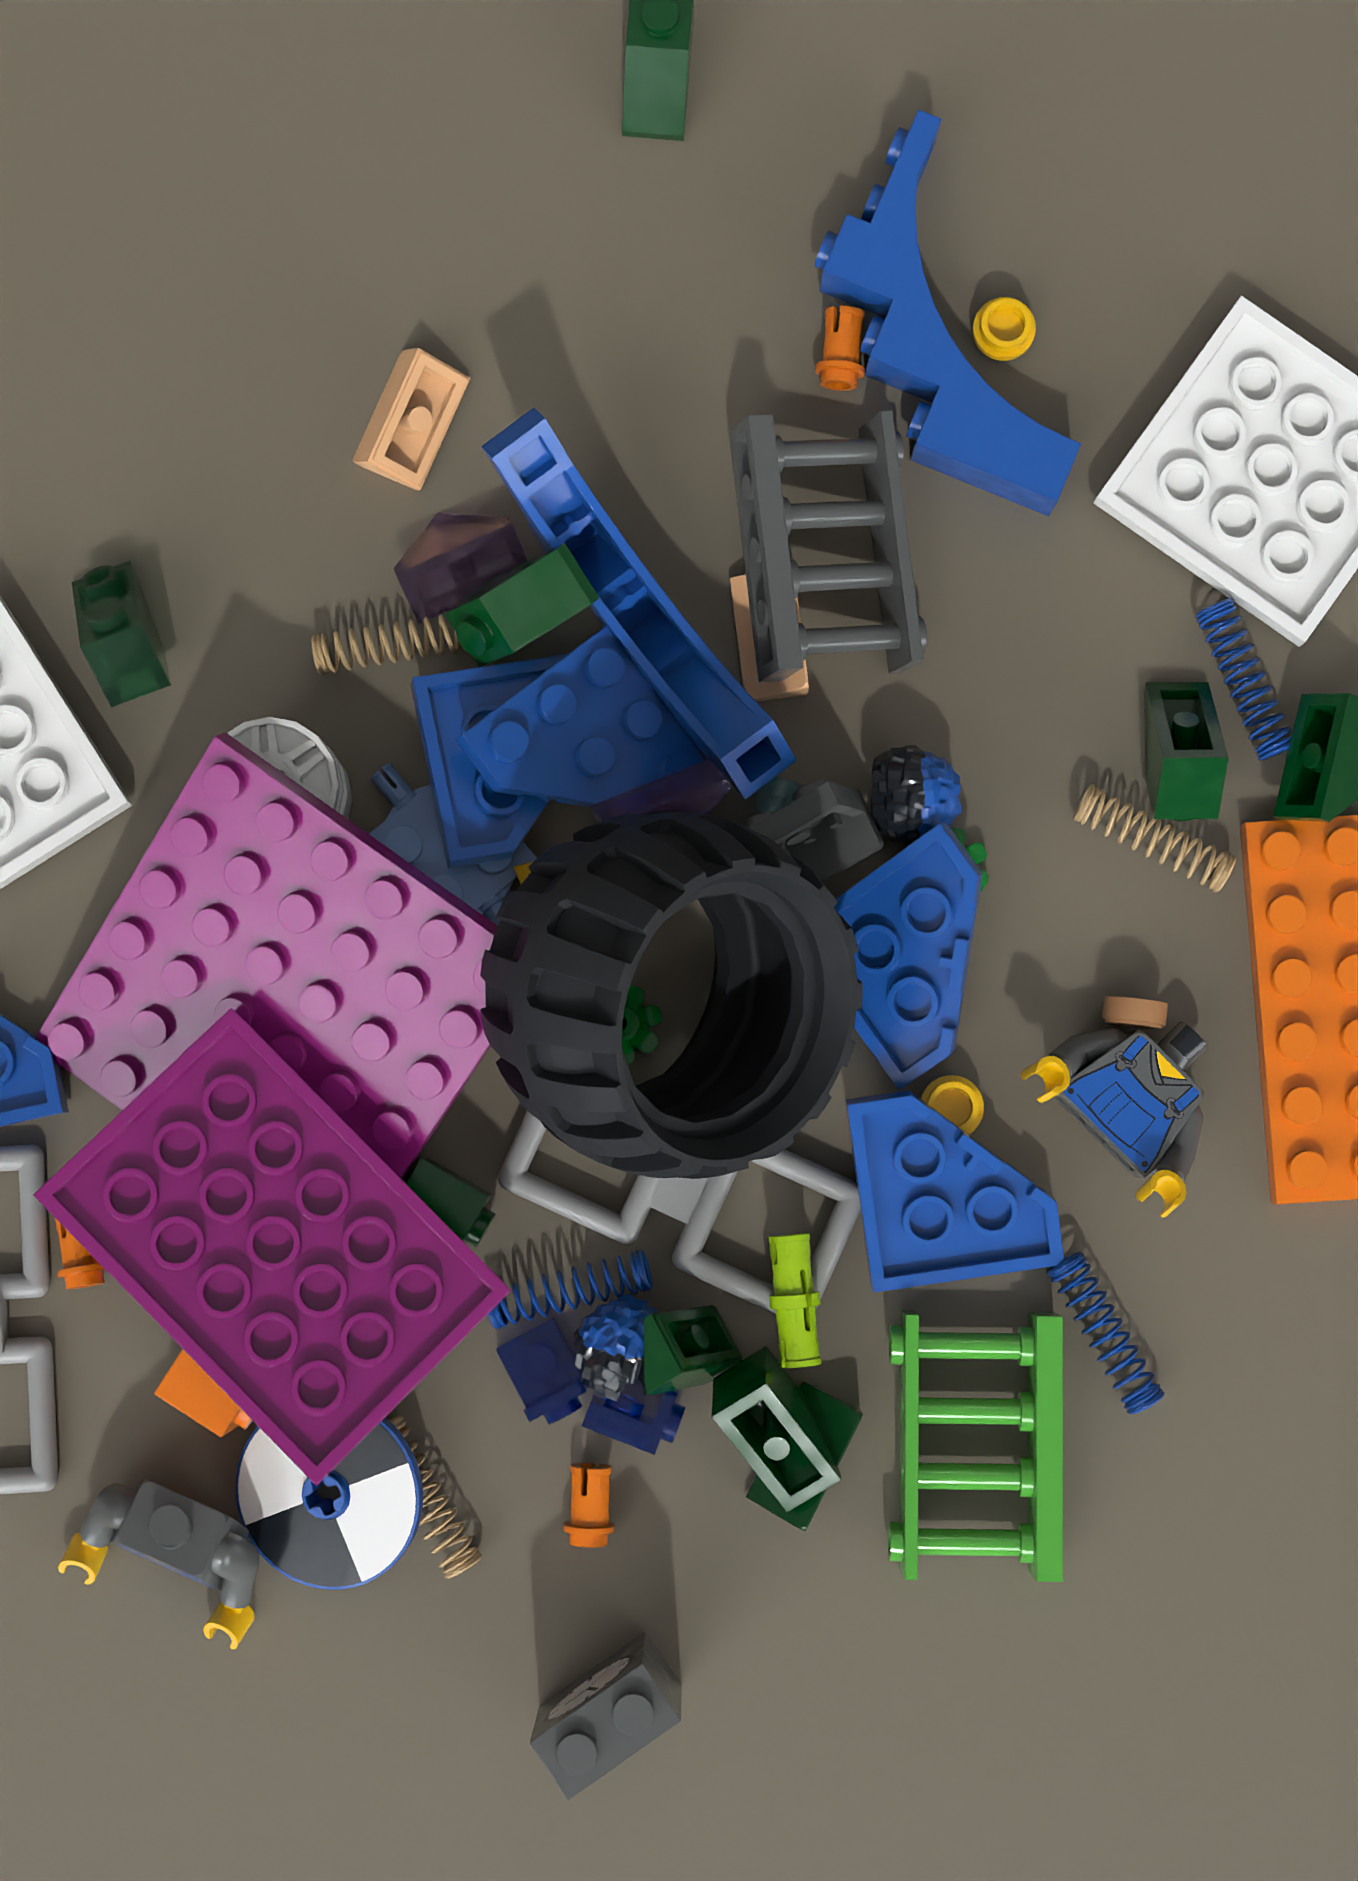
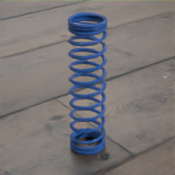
M1228 598L1197 612L1195 618L1197 623H1200L1199 628L1201 629L1216 628L1208 634L1205 642L1217 643L1224 641L1211 653V656L1214 657L1230 655L1218 665V670L1236 669L1224 679V684L1232 685L1244 682L1230 694V697L1234 699L1250 696L1237 706L1236 711L1242 713L1258 709L1246 717L1242 725L1253 726L1265 723L1252 731L1248 739L1259 740L1273 736L1254 750V752H1257L1258 760L1262 761L1289 749L1292 735L1274 743L1272 742L1289 733L1291 728L1284 727L1256 735L1284 718V713H1278L1250 721L1276 705L1279 701L1277 699L1242 708L1270 691L1273 686L1266 685L1236 694L1264 677L1266 672L1261 671L1230 680L1240 672L1259 662L1260 658L1255 657L1240 663L1224 666L1254 646V644L1249 643L1231 650L1218 652L1226 645L1247 634L1248 631L1243 629L1229 635L1211 639L1214 635L1236 623L1242 617L1238 615L1217 623L1205 625L1209 621L1218 619L1236 610L1237 606L1234 605V599Z
M639 1249V1251H631L629 1254L635 1279V1290L628 1280L621 1256L617 1255L620 1294L613 1284L606 1260H601L605 1279V1298L598 1288L592 1266L588 1262L586 1267L590 1282V1301H588L583 1292L577 1269L573 1266L571 1271L575 1284V1305L568 1296L561 1271L558 1270L556 1272L561 1295L560 1309L551 1295L547 1276L543 1273L541 1278L546 1296L545 1313L535 1296L532 1280L528 1277L526 1281L531 1298L530 1317L520 1300L517 1283L513 1281L512 1290L516 1300V1320L511 1317L506 1299L504 1298L488 1314L490 1323L495 1329L505 1328L508 1320L516 1325L520 1320L521 1313L524 1318L532 1321L536 1310L543 1317H547L550 1312V1305L556 1312L561 1314L565 1308V1300L571 1308L576 1310L580 1304V1296L584 1303L591 1306L594 1303L595 1292L600 1300L607 1302L610 1288L613 1294L619 1298L624 1295L625 1284L634 1295L639 1290L643 1293L645 1291L649 1292L653 1287L645 1252Z
M1076 1252L1064 1258V1264L1048 1268L1046 1274H1049L1048 1277L1051 1278V1282H1057L1078 1269L1086 1268L1074 1280L1060 1288L1057 1293L1062 1294L1076 1286L1094 1281L1084 1292L1067 1302L1065 1307L1069 1308L1085 1299L1102 1295L1089 1308L1076 1315L1073 1320L1078 1321L1094 1312L1110 1308L1103 1317L1083 1329L1081 1334L1085 1335L1103 1325L1118 1322L1108 1333L1089 1344V1348H1094L1105 1341L1126 1335L1118 1345L1099 1356L1097 1361L1101 1362L1119 1352L1134 1349L1127 1358L1106 1370L1104 1375H1110L1123 1367L1142 1362L1140 1367L1132 1374L1113 1385L1114 1389H1118L1130 1381L1150 1376L1141 1387L1124 1396L1120 1401L1125 1403L1124 1408L1127 1409L1126 1412L1128 1414L1139 1413L1160 1401L1165 1392L1160 1388V1384H1151L1154 1378L1153 1373H1140L1145 1368L1146 1360L1142 1358L1133 1359L1137 1354L1138 1346H1124L1128 1342L1131 1333L1127 1331L1116 1332L1121 1327L1123 1320L1121 1318L1108 1319L1113 1313L1115 1306L1112 1304L1100 1305L1105 1300L1107 1292L1102 1290L1091 1292L1098 1285L1099 1279L1096 1277L1084 1278L1089 1273L1091 1265L1086 1263L1087 1258L1084 1257L1085 1254L1083 1252Z

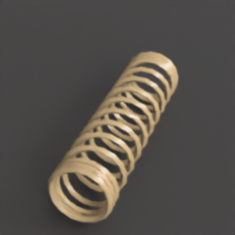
M440 614V645L438 649L430 620L425 616V650L423 651L414 620L410 618V653L408 654L399 623L395 620L393 624L395 656L393 657L384 626L380 623L378 626L380 659H378L369 628L365 625L363 628L365 661L363 662L354 631L350 628L348 630L350 664H348L339 633L335 630L333 633L335 667H333L329 656L326 635L322 632L321 635L317 633L311 637L314 663L317 673L320 675L324 673L328 675L330 670L336 673L339 669L340 657L343 665L349 671L354 666L355 655L359 664L366 668L369 664L370 652L375 663L381 666L384 662V646L389 659L396 664L399 659V643L405 658L411 661L414 657V640L419 654L424 659L429 654V637L435 653L440 657L444 652V634L448 646L454 654L459 649V641L454 630L455 640L453 646L444 615Z
M1091 784L1075 811L1074 821L1080 822L1081 825L1085 824L1097 799L1101 795L1098 808L1090 826L1091 830L1096 828L1106 811L1115 802L1110 820L1104 832L1105 837L1109 836L1119 819L1129 808L1125 824L1118 838V844L1124 841L1131 828L1143 815L1138 833L1131 847L1132 851L1136 850L1146 833L1157 821L1153 837L1145 854L1146 858L1150 857L1161 838L1170 829L1159 864L1161 865L1165 862L1174 846L1184 836L1173 872L1178 870L1186 855L1198 842L1193 862L1186 875L1187 879L1191 878L1201 860L1212 849L1208 866L1200 884L1201 886L1205 884L1217 866L1208 883V889H1212L1213 892H1218L1222 889L1235 865V855L1224 851L1215 859V844L1209 845L1201 853L1203 844L1201 837L1194 839L1187 846L1189 839L1187 830L1180 832L1173 840L1175 833L1173 823L1164 827L1160 833V819L1153 818L1145 827L1147 821L1146 809L1138 812L1131 820L1134 809L1132 803L1126 804L1117 814L1120 803L1118 796L1112 797L1103 808L1106 798L1105 789L1100 790L1099 786L1096 787L1095 784Z
M399 1414L389 1421L405 1438L409 1434L410 1428L403 1427L406 1421L403 1420L404 1416ZM412 1440L407 1442L411 1446L412 1451L417 1447L418 1441ZM415 1455L416 1460H418V1466L423 1463L426 1455ZM433 1468L420 1470V1474L427 1473L421 1478L422 1483L432 1475ZM434 1481L422 1485L423 1490L435 1486L423 1496V1507L440 1500L443 1501L421 1518L419 1526L443 1515L451 1514L425 1534L423 1540H428L445 1531L459 1527L449 1537L431 1550L432 1554L467 1540L454 1553L439 1563L438 1567L446 1566L443 1568L442 1573L445 1574V1578L450 1579L480 1561L482 1554L478 1551V1547L466 1549L472 1541L471 1536L466 1535L454 1539L463 1530L464 1523L456 1522L445 1526L454 1518L457 1509L450 1508L436 1513L448 1502L449 1496L440 1495L429 1499L441 1486V1482Z

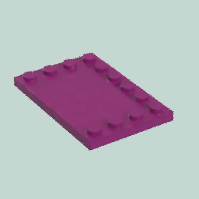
M232 1008L218 1019L33 1194L316 1486L511 1292L499 1277Z

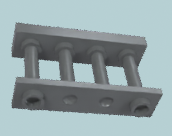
M892 410L878 412L859 428V439L783 441L780 435H775L773 414L748 415L729 433L759 682L785 680L803 668V661L809 654L886 650L889 674L902 673L924 660L923 652L927 645V629L923 618L918 616L900 475L904 445L901 434L895 431ZM863 464L867 500L790 504L788 498L782 495L780 473L783 467ZM871 527L875 562L798 566L796 561L790 560L788 535L791 529ZM878 588L882 625L805 629L802 623H798L795 598L799 592Z

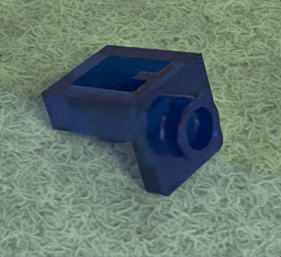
M554 1317L496 1348L505 1369L525 1405L523 1411L529 1422L544 1415L549 1425L582 1407L578 1396L587 1392L588 1387L583 1384V1378L579 1373V1369L575 1366L573 1353Z
M678 1390L662 1393L653 1418L642 1414L645 1406L644 1403L627 1395L621 1394L617 1402L607 1397L603 1399L593 1395L582 1427L655 1455L660 1439L669 1443L673 1442L686 1407L675 1403Z

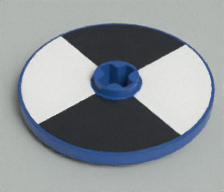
M386 1417L317 1486L259 1427L253 1431L246 1442L237 1467L236 1502L242 1524L249 1530V1539L256 1546L261 1556L272 1567L301 1584L327 1590H341L364 1585L375 1580L397 1563L405 1554L417 1533L423 1509V1486L420 1470L407 1441ZM323 1484L326 1486L337 1485L341 1496L334 1501L331 1498L321 1500L317 1489Z

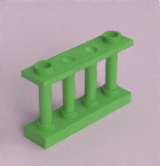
M901 1310V1325H890L889 1362L893 1365H900V1521H889L888 1524L889 1561H900V1571L905 1580H918V1555L1018 1556L1019 1563H1028V1571L1036 1582H1063V1316L1055 1312H1028V1327H1018L1017 1333L919 1332V1315L914 1310ZM919 1358L1018 1359L1019 1366H1028V1392H1018L1017 1398L919 1397ZM919 1424L1018 1425L1019 1431H1028V1457H1019L1017 1464L918 1463ZM918 1489L1018 1490L1019 1497H1028V1523H1018L1017 1529L918 1528Z

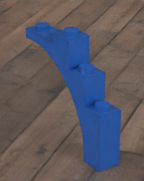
M918 109L910 130L899 127L893 138L885 164L894 168L886 187L875 183L861 219L847 214L839 234L829 230L826 233L814 267L823 270L820 292L885 318L882 319L874 315L863 340L860 352L870 355L865 376L932 403L930 405L920 401L906 434V437L917 441L910 459L911 461L1049 517L1060 497L1081 443L1037 423L1013 407L992 389L965 359L949 335L934 305L923 272L919 252L915 207L917 186L936 144L942 119Z
M533 407L481 446L530 523L528 526L543 550L546 552L563 543L566 544L599 596V599L590 607L603 628L607 626L689 739L744 799H747L797 761L774 720L719 661L629 546L571 462L547 420L539 411Z

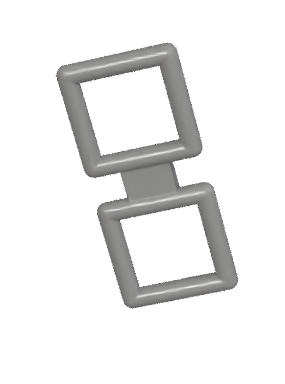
M633 1079L635 1086L641 1084L640 1082ZM528 1111L526 1112L498 1172L497 1180L503 1189L623 1244H630L637 1239L651 1208L686 1223L672 1253V1263L677 1269L776 1314L775 1309H770L769 1295L774 1294L773 1284L701 1252L737 1172L701 1179L678 1177L651 1178L638 1175L619 1214L527 1172L546 1128L539 1119ZM786 1149L773 1157L752 1160L751 1162L837 1201L810 1260L814 1291L820 1292L821 1300L860 1214L857 1182Z
M34 1144L0 1146V1172L19 1171L23 1273L0 1274V1364L27 1363L31 1466L0 1468V1494L46 1492L52 1490L58 1483L53 1346L46 1337L9 1338L7 1299L42 1297L48 1292L50 1287L47 1209L33 1196L45 1184L44 1153L39 1146Z

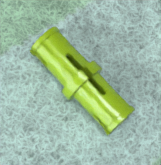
M809 1233L768 1236L774 1294L769 1295L770 1309H775L780 1368H799L821 1364L815 1306L821 1305L820 1292L814 1291Z

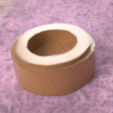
M1105 996L1101 1019L1105 1020L1104 1023L1117 1026L1162 1029L1166 1027L1168 1003L1138 998Z

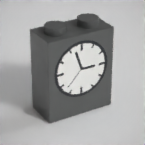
M643 1632L542 1703L537 1712L530 1745L566 1798L570 1800L681 1721L682 1685L647 1633Z

